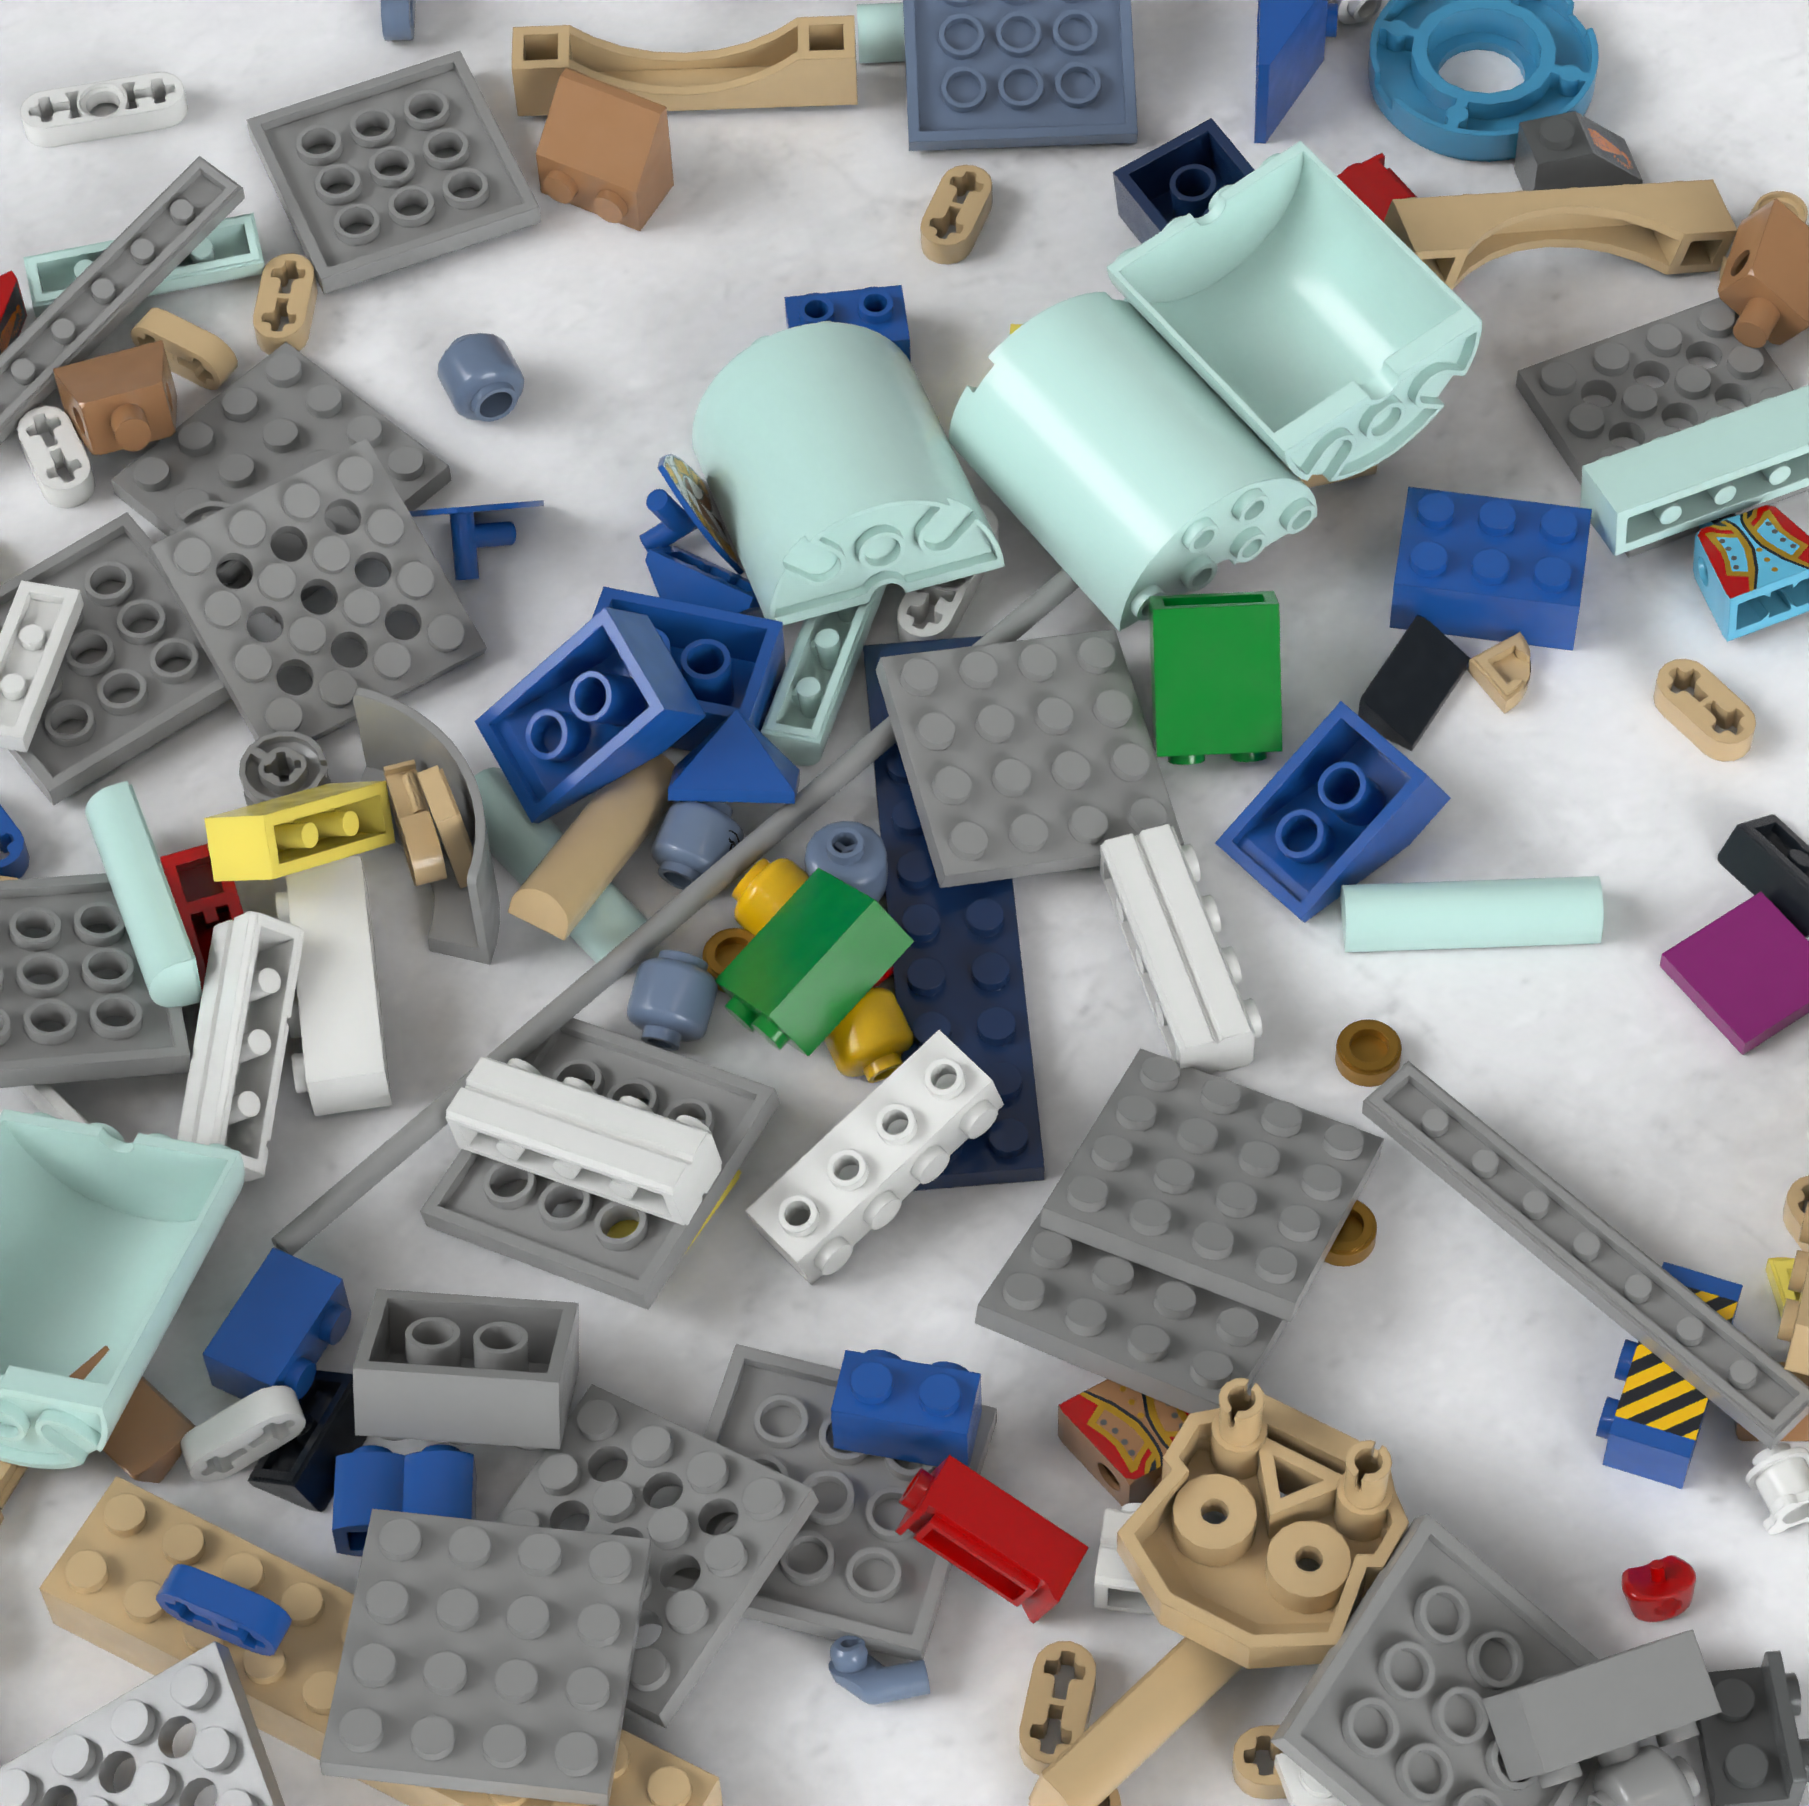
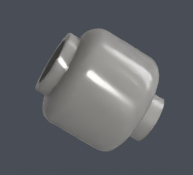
M1648 1745L1639 1747V1753L1632 1759L1600 1768L1596 1772L1593 1782L1594 1793L1590 1794L1587 1800L1588 1806H1695L1694 1797L1700 1794V1785L1693 1769L1684 1758L1676 1756L1672 1759L1660 1748Z

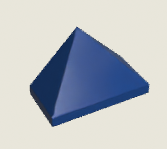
M675 545L648 550L645 562L660 598L745 615L761 609L748 579Z
M736 709L674 767L668 786V801L795 804L800 783V770Z

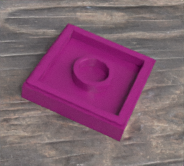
M1762 891L1661 955L1659 966L1742 1055L1809 1013V941Z

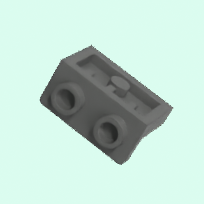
M1781 1651L1765 1652L1761 1667L1708 1672L1722 1712L1697 1720L1696 1724L1700 1733L1697 1736L1711 1806H1799L1806 1784L1809 1782V1739H1799L1794 1716L1801 1714L1800 1687L1795 1673H1785Z

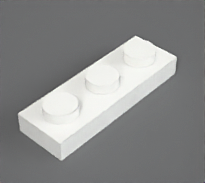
M21 580L0 633V748L27 753L84 606L80 590Z

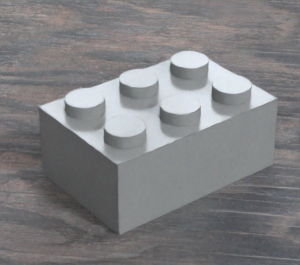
M377 1289L352 1368L355 1435L381 1437L391 1441L416 1439L444 1441L455 1445L487 1444L516 1446L524 1450H537L541 1448L560 1450L579 1372V1303Z

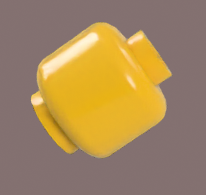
M762 858L745 874L732 893L731 897L737 901L734 910L735 920L745 930L756 936L804 884L809 876L802 868L788 858H779L771 863L767 859Z
M871 988L824 1039L831 1057L842 1075L847 1077L865 1075L869 1083H875L888 1078L903 1064L900 1059L901 1053L908 1050L914 1041L913 1033L894 994L886 988Z

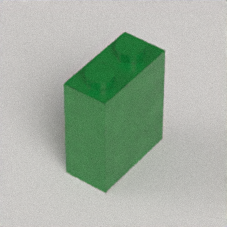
M1256 591L1149 596L1153 744L1157 757H1168V762L1172 764L1192 765L1204 762L1205 755L1230 754V759L1233 761L1257 762L1267 759L1268 752H1282L1280 612L1275 592Z
M818 867L715 979V982L731 998L724 1006L725 1009L751 1032L756 1030L778 1050H781L788 1043L809 1057L908 949L914 940L875 899Z

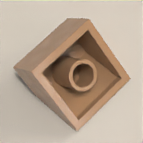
M565 68L559 77L536 152L541 193L549 195L557 202L569 203L597 214L610 223H620L641 231L674 186L667 107Z

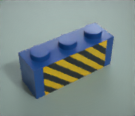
M1663 1262V1269L1733 1325L1743 1285ZM1625 1339L1614 1376L1615 1379L1625 1381L1621 1398L1618 1400L1607 1396L1596 1436L1608 1439L1602 1465L1682 1489L1709 1399L1642 1343Z

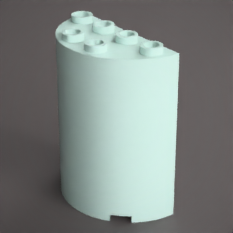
M1301 141L1282 153L1271 155L1258 169L1235 184L1226 185L1219 189L1211 198L1208 206L1209 212L1204 216L1194 218L1188 213L1185 216L1173 219L1161 232L1138 247L1125 250L1112 264L1107 266L1108 276L1116 289L1296 476L1306 481L1309 480L1311 475L1322 474L1329 482L1354 476L1388 458L1413 439L1444 407L1438 396L1453 375H1466L1476 354L1482 332V319Z
M1106 292L1086 293L1059 302L1037 314L1010 334L988 356L995 365L982 380L978 388L966 386L951 420L949 443L1118 631L1125 629L1138 620L1145 621L1149 619V596L1183 595L1188 591H1198L1208 585L1217 573L1216 564L1228 559L1233 565L1238 562H1248L1254 559L1267 545L1288 533L1295 534L1302 531L1317 517L1316 499L1305 483L1279 459L1126 298L1123 301L1115 300Z
M821 321L792 327L770 336L760 337L750 347L733 358L716 375L701 398L693 422V450L766 619L781 621L783 625L870 603L873 592L885 584H898L907 593L1005 567L999 543L912 364L895 343L880 333L854 324Z
M3 1109L0 1115V1461L31 1468L65 1469L83 1465L89 1453L95 1450L99 1452L103 1450L241 1192L245 1170L240 1151L233 1150L222 1144L204 1145L176 1140L160 1133H151L149 1135L138 1133L133 1143H127L116 1129L107 1124L97 1122L86 1124L58 1119L42 1112L30 1114ZM105 1345L108 1346V1352L84 1380L69 1377Z

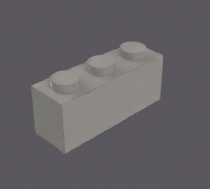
M1693 1629L1482 1699L1510 1783L1538 1776L1542 1789L1582 1776L1583 1773L1579 1762L1597 1756L1601 1768L1632 1759L1637 1756L1640 1750L1637 1741L1654 1735L1659 1747L1700 1734L1696 1724L1697 1720L1722 1712Z

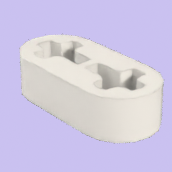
M52 406L37 407L25 413L17 427L24 456L44 498L50 504L59 508L77 507L87 502L93 495L96 487L90 460L68 415L63 410ZM49 432L52 437H55L56 445L47 448L40 434ZM66 466L70 477L74 480L64 483L58 477L57 469Z
M271 1386L246 1396L191 1429L182 1438L180 1447L190 1476L194 1480L201 1482L216 1481L237 1473L294 1439L305 1428L306 1420L296 1393L292 1388L287 1386Z

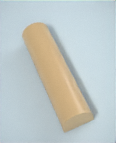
M660 754L602 787L513 895L508 913L565 941L675 802L668 801V786L675 767L674 764L666 756Z
M1184 1637L1041 1772L1028 1798L1030 1800L1028 1805L1098 1806L1240 1671L1243 1666Z

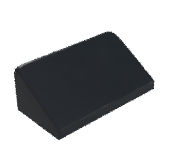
M1417 615L1363 693L1359 702L1358 716L1385 739L1413 751L1468 669L1471 658L1429 620Z
M1775 814L1737 824L1718 854L1717 859L1719 863L1753 895L1762 891L1802 935L1808 938L1809 845Z
M316 1370L311 1387L301 1399H298L306 1420L305 1428L294 1439L260 1458L247 1481L258 1489L305 1509L323 1512L334 1496L336 1456L352 1453L355 1449L362 1447L368 1436L355 1435L353 1374Z

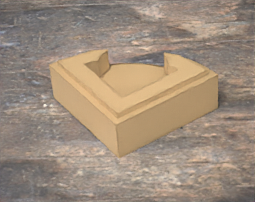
M1521 632L1472 657L1469 661L1468 672L1504 714L1521 701L1529 685L1531 673L1530 648Z

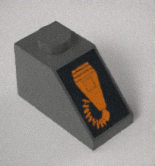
M1576 111L1519 123L1514 170L1523 191L1643 183L1625 139Z

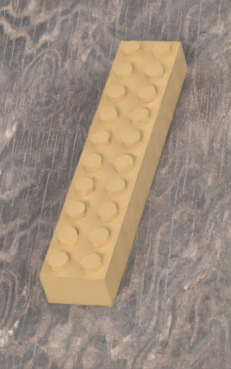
M116 1476L39 1588L53 1624L155 1676L214 1641L228 1647L257 1728L320 1760L354 1594ZM184 1564L200 1569L260 1594L284 1609L292 1619V1623L275 1654L265 1656L251 1652L189 1626L168 1614L156 1601V1595L173 1566ZM623 1729L621 1730L609 1806H723L719 1777ZM357 1779L408 1806H594Z

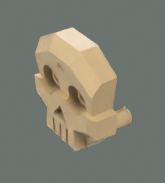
M1235 1378L1228 1381L1221 1388L1219 1393L1220 1408L1190 1413L1163 1456L1162 1481L1117 1532V1552L1161 1625L1247 1669L1320 1664L1330 1648L1335 1646L1341 1638L1347 1622L1359 1605L1361 1598L1365 1596L1379 1572L1383 1570L1408 1529L1409 1521L1394 1488L1391 1474V1455L1383 1445L1379 1450L1375 1449V1441H1359L1265 1395L1257 1383L1252 1387L1250 1396L1247 1394L1249 1379ZM1280 1492L1286 1494V1496L1280 1498ZM1216 1511L1222 1513L1226 1520L1219 1524H1211L1205 1521L1202 1516L1208 1512ZM1310 1558L1320 1564V1568L1308 1572L1299 1568L1296 1563L1301 1559Z

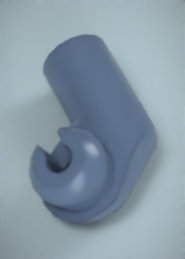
M850 1635L840 1637L830 1647L831 1661L828 1668L833 1679L867 1704L876 1705L930 1694L929 1679L924 1659L885 1667L868 1654L863 1639Z

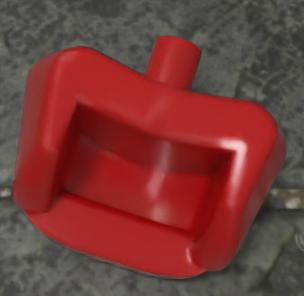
M1669 1555L1660 1560H1653L1644 1566L1628 1568L1622 1574L1621 1586L1630 1609L1636 1618L1646 1622H1660L1678 1616L1690 1606L1696 1583V1573L1688 1562L1675 1555Z

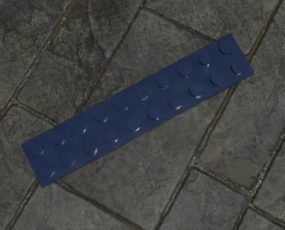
M983 636L864 645L863 657L870 732L889 716L876 674L880 657L969 647ZM896 742L876 759L873 765L880 837L887 851L888 879L885 891L887 913L914 940L893 964L895 998L914 1038L912 1046L901 1053V1061L904 1063L929 1038L940 1030L993 1080L1004 1104L998 1110L996 1120L984 1134L975 1139L968 1138L950 1155L948 1165L936 1179L927 1184L920 1183L913 1191L1044 1180L1045 1167L1013 879L945 888L939 887Z

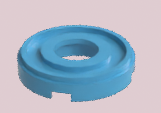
M1390 0L1380 12L1371 33L1368 60L1370 90L1384 116L1402 134L1430 151L1468 161L1492 162L1515 159L1520 122L1576 111L1583 116L1586 113L1594 94L1599 53L1596 35L1593 28L1586 30L1573 14L1574 2L1572 0ZM1471 50L1494 51L1508 57L1519 67L1524 82L1510 90L1494 93L1473 92L1446 82L1439 75V70L1448 59L1461 52Z

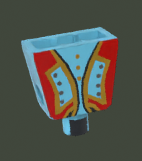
M1764 505L1740 515L1732 513L1699 525L1700 530L1695 535L1693 573L1707 605L1727 642L1809 611V535L1778 508Z

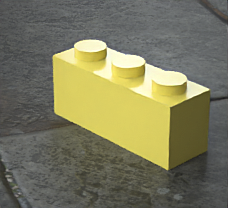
M386 781L328 783L204 818L214 882L273 880L396 843Z

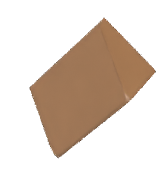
M105 1345L69 1377L84 1380L108 1352V1346ZM142 1376L103 1451L134 1480L160 1483L182 1454L180 1447L182 1438L196 1426Z

